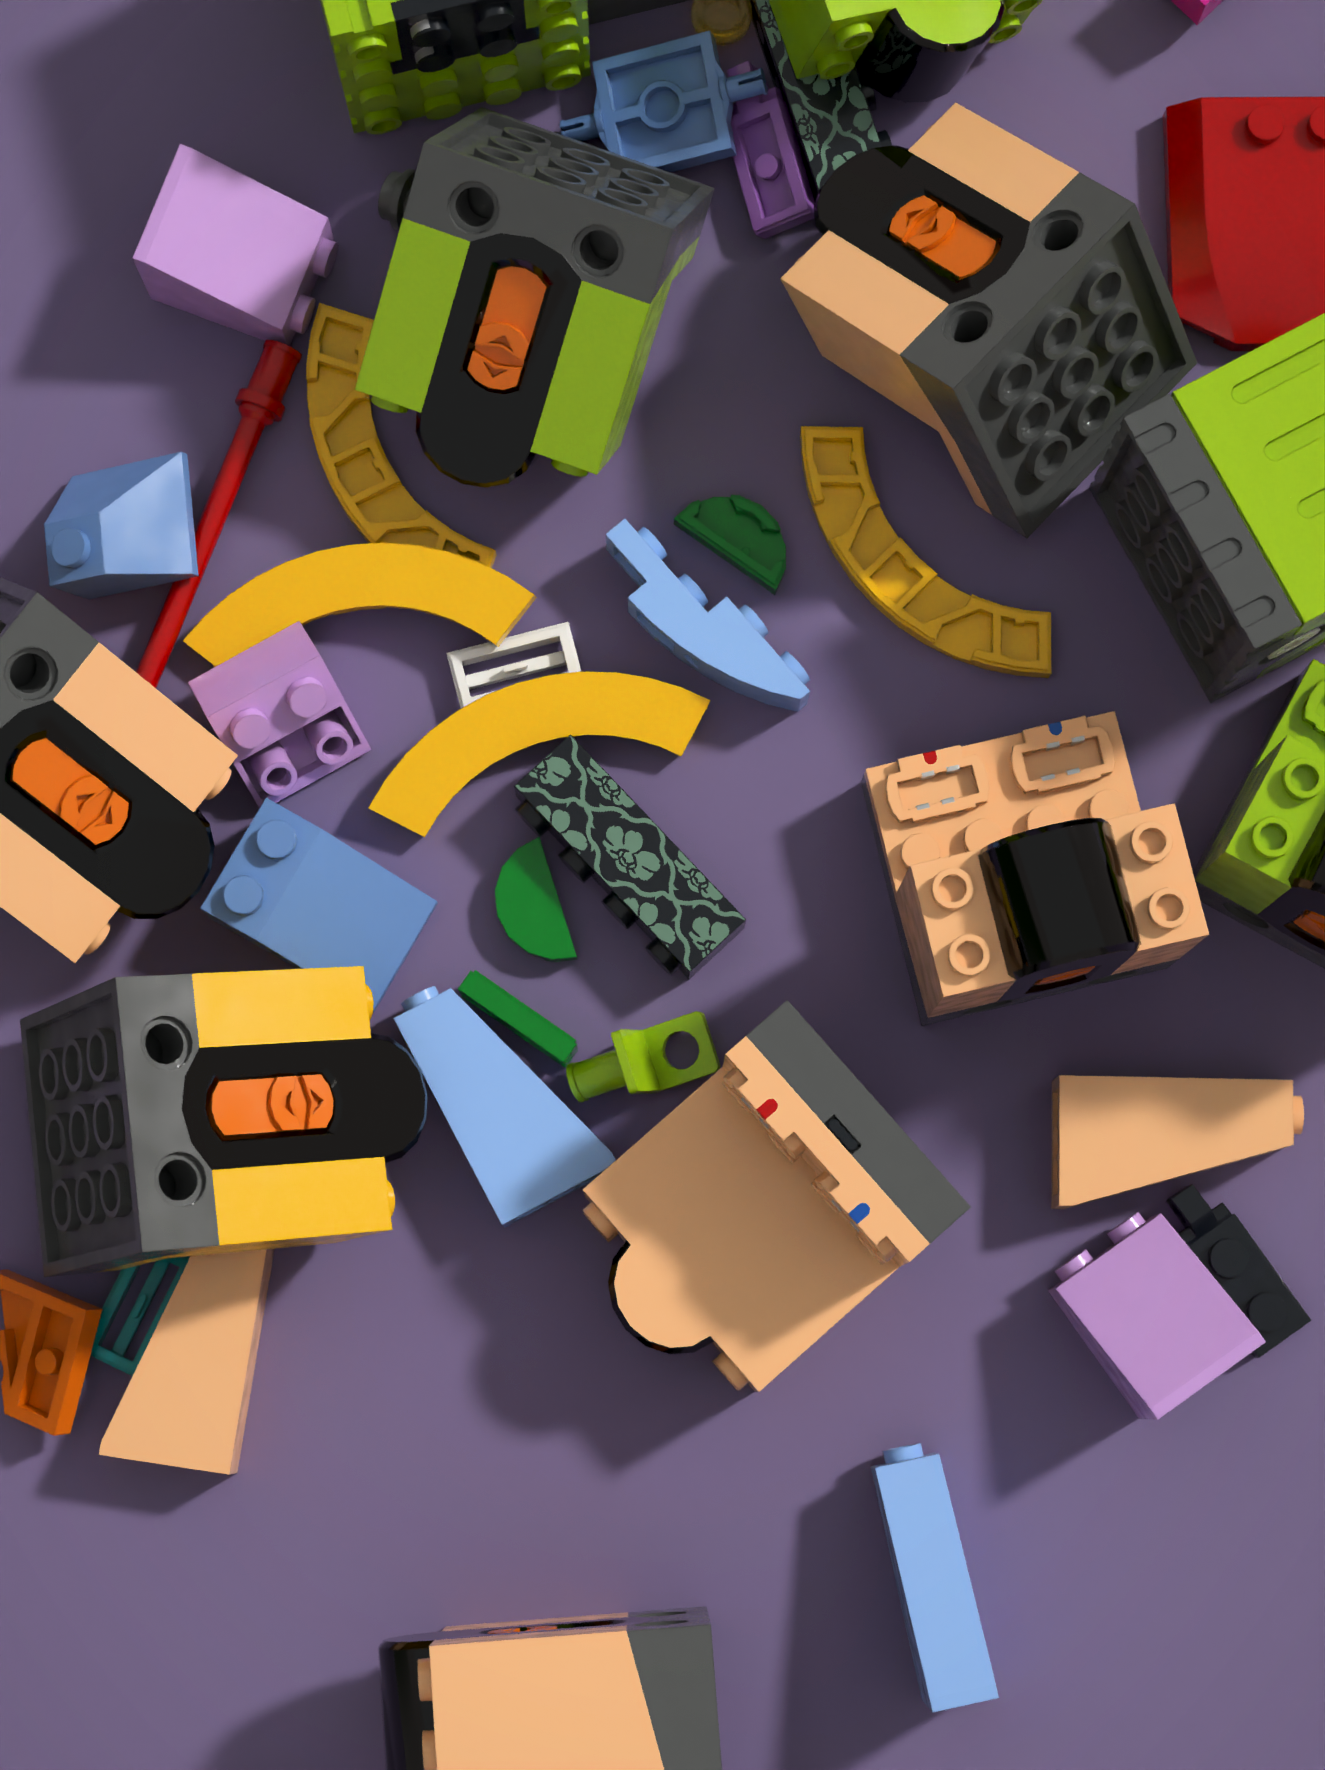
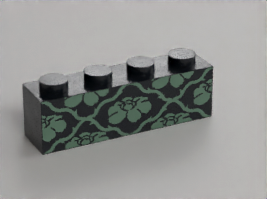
M745 0L773 85L780 89L784 101L787 102L817 210L885 190L889 169L895 166V155L887 131L877 132L870 112L876 110V99L868 75L862 74L858 76L854 67L850 72L833 79H821L819 73L797 79L769 0Z
M571 734L514 786L516 797L522 802L515 808L521 819L539 837L549 831L565 848L558 854L561 861L583 883L592 876L609 894L601 901L606 909L626 929L636 923L652 940L645 949L669 975L674 974L679 969L690 980L745 928L746 919Z

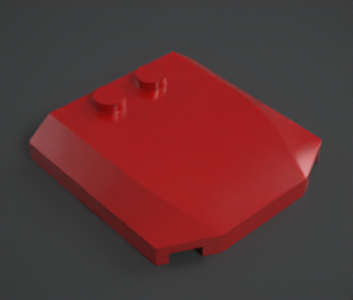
M1201 97L1166 107L1163 114L1168 289L1182 325L1186 324L1213 337V343L1230 351H1252L1325 313V97Z

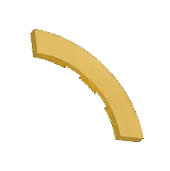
M319 303L310 333L306 362L309 421L323 470L334 495L349 520L368 543L413 544L444 550L478 561L492 568L496 558V550L474 542L455 532L427 510L425 511L401 484L400 479L384 453L373 421L370 395L355 390L374 320Z
M801 426L802 467L808 496L817 523L833 555L849 579L869 602L896 626L923 644L953 659L986 670L1015 676L1049 678L1052 674L1051 612L1024 610L1004 606L974 594L970 596L938 577V573L922 561L901 537L897 536L880 507V501L869 474L865 455L863 427Z
M397 543L345 545L304 555L256 576L229 594L207 613L185 637L183 642L216 667L298 621L303 626L311 621L332 614L338 615L358 610L389 607L421 611L456 622L478 633L499 647L537 597L508 576L478 561L448 551Z
M580 671L546 675L517 682L471 702L431 729L403 756L386 777L368 808L425 837L437 816L453 796L490 765L516 751L537 743L568 737L571 734L572 736L604 735L635 739L659 746L682 756L711 700L673 684L649 677L617 672Z

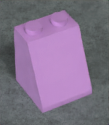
M180 144L132 259L152 300L261 340H275L290 346L295 333L304 334L310 324L316 302L315 298L310 296L318 276L326 278L330 274L337 256L338 243L333 241L334 237L328 217L193 148Z
M1137 1212L1107 1233L1113 1244L1100 1254L1092 1258L1087 1249H1085L1057 1268L1054 1272L1061 1281L1050 1288L1048 1292L1139 1419L1158 1420L1259 1348L1266 1341L1166 1218L1160 1213L1151 1216L1145 1221L1141 1214Z

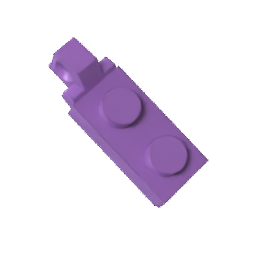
M746 61L728 69L727 74L728 77L758 70V68L752 65L751 61ZM766 83L768 87L767 95L763 94L736 101V104L733 105L731 117L737 153L736 156H733L753 231L756 236L763 239L819 217L787 102L784 101L780 89L776 86L769 89L768 83Z

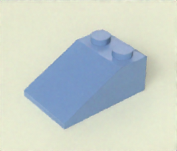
M265 798L200 909L214 922L297 969L364 966L365 984L369 986L372 992L373 1012H375L438 902L328 832L272 800Z

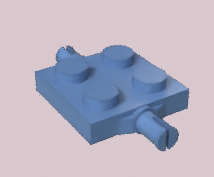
M710 30L593 61L592 66L597 88L594 113L568 120H560L561 135L581 142L600 137L608 151L667 172H674L736 156L731 126L733 102L763 94L767 95L768 87L766 86L765 74L762 68H758V70L727 77L721 69L716 39Z

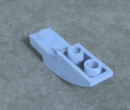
M623 519L606 533V550L639 586L635 592L627 597L628 613L655 640L678 659L705 677L736 693L768 705L796 712L807 705L810 690L805 686L810 681L807 672L789 652L785 651L781 656L775 652L764 639L769 634L768 629L749 606L744 604L738 609L728 597H725L707 612L703 607L708 603V599L703 591L687 574L684 573L679 578L673 574L662 561L667 557L665 549L647 528L642 527L637 532L626 519Z

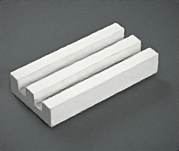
M569 622L506 637L499 647L491 642L446 653L460 708L491 693L488 692L471 697L469 692L471 689L567 665L568 672L565 673L581 671ZM561 642L563 651L465 676L463 666Z

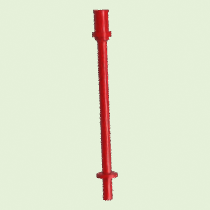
M265 340L263 352L247 388L239 389L235 403L239 406L238 410L241 414V420L195 528L199 576L172 583L136 670V673L155 688H157L263 430L266 426L281 421L286 408L282 401L291 382L294 370L302 358V354L284 343L275 340Z

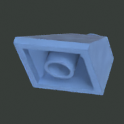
M177 452L72 476L44 524L49 586L90 600L198 577L188 455L184 452Z

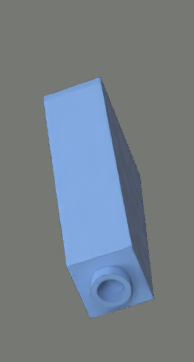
M432 986L414 994L401 1003L405 1012L393 1019L504 1228L592 1182L616 1161L612 1152L451 988L439 994L436 987Z
M921 1443L884 1450L885 1463L871 1466L921 1699L932 1713L999 1698L940 1455L938 1453L923 1455Z

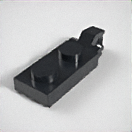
M1193 1184L1185 1186L1166 1200L1185 1227V1229L1178 1233L1266 1341L1251 1353L1255 1358H1260L1311 1321L1235 1214H1231L1223 1202L1211 1209Z

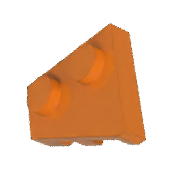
M8 1269L0 1270V1292L5 1330H0V1361L3 1366L1 1389L4 1414L53 1436L70 1434L102 1308Z

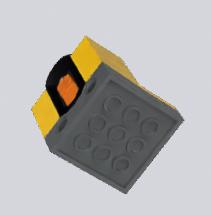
M364 966L114 977L20 1019L44 1277L118 1271L166 1258L338 1243L392 1230L391 1216L395 1208V1195L391 1183L387 1180L385 1163L402 1158L418 1142L426 1122L428 1094L421 1069L409 1051L389 1036L371 1033L370 1019L373 1014V996L369 986L365 984Z

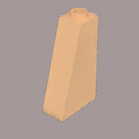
M1059 1075L1052 1080L1051 1209L1071 1208L1294 1145V1134H1301L1303 1130V1099L1301 1096H1293V1080Z
M275 1249L190 1256L102 1438L99 1455L227 1475L238 1472Z

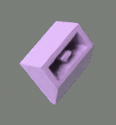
M300 621L188 682L219 740L238 755L233 764L259 808L265 798L277 803L372 750L322 657Z

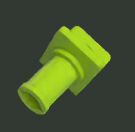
M695 1011L643 1030L620 1029L611 1033L615 1047L614 1050L580 1062L567 1064L566 1075L578 1102H585L589 1098L627 1086L630 1094H655L714 1074L721 1066L705 1015L700 1011ZM681 1031L690 1033L695 1037L699 1047L697 1060L686 1069H679L670 1064L665 1052L669 1038Z

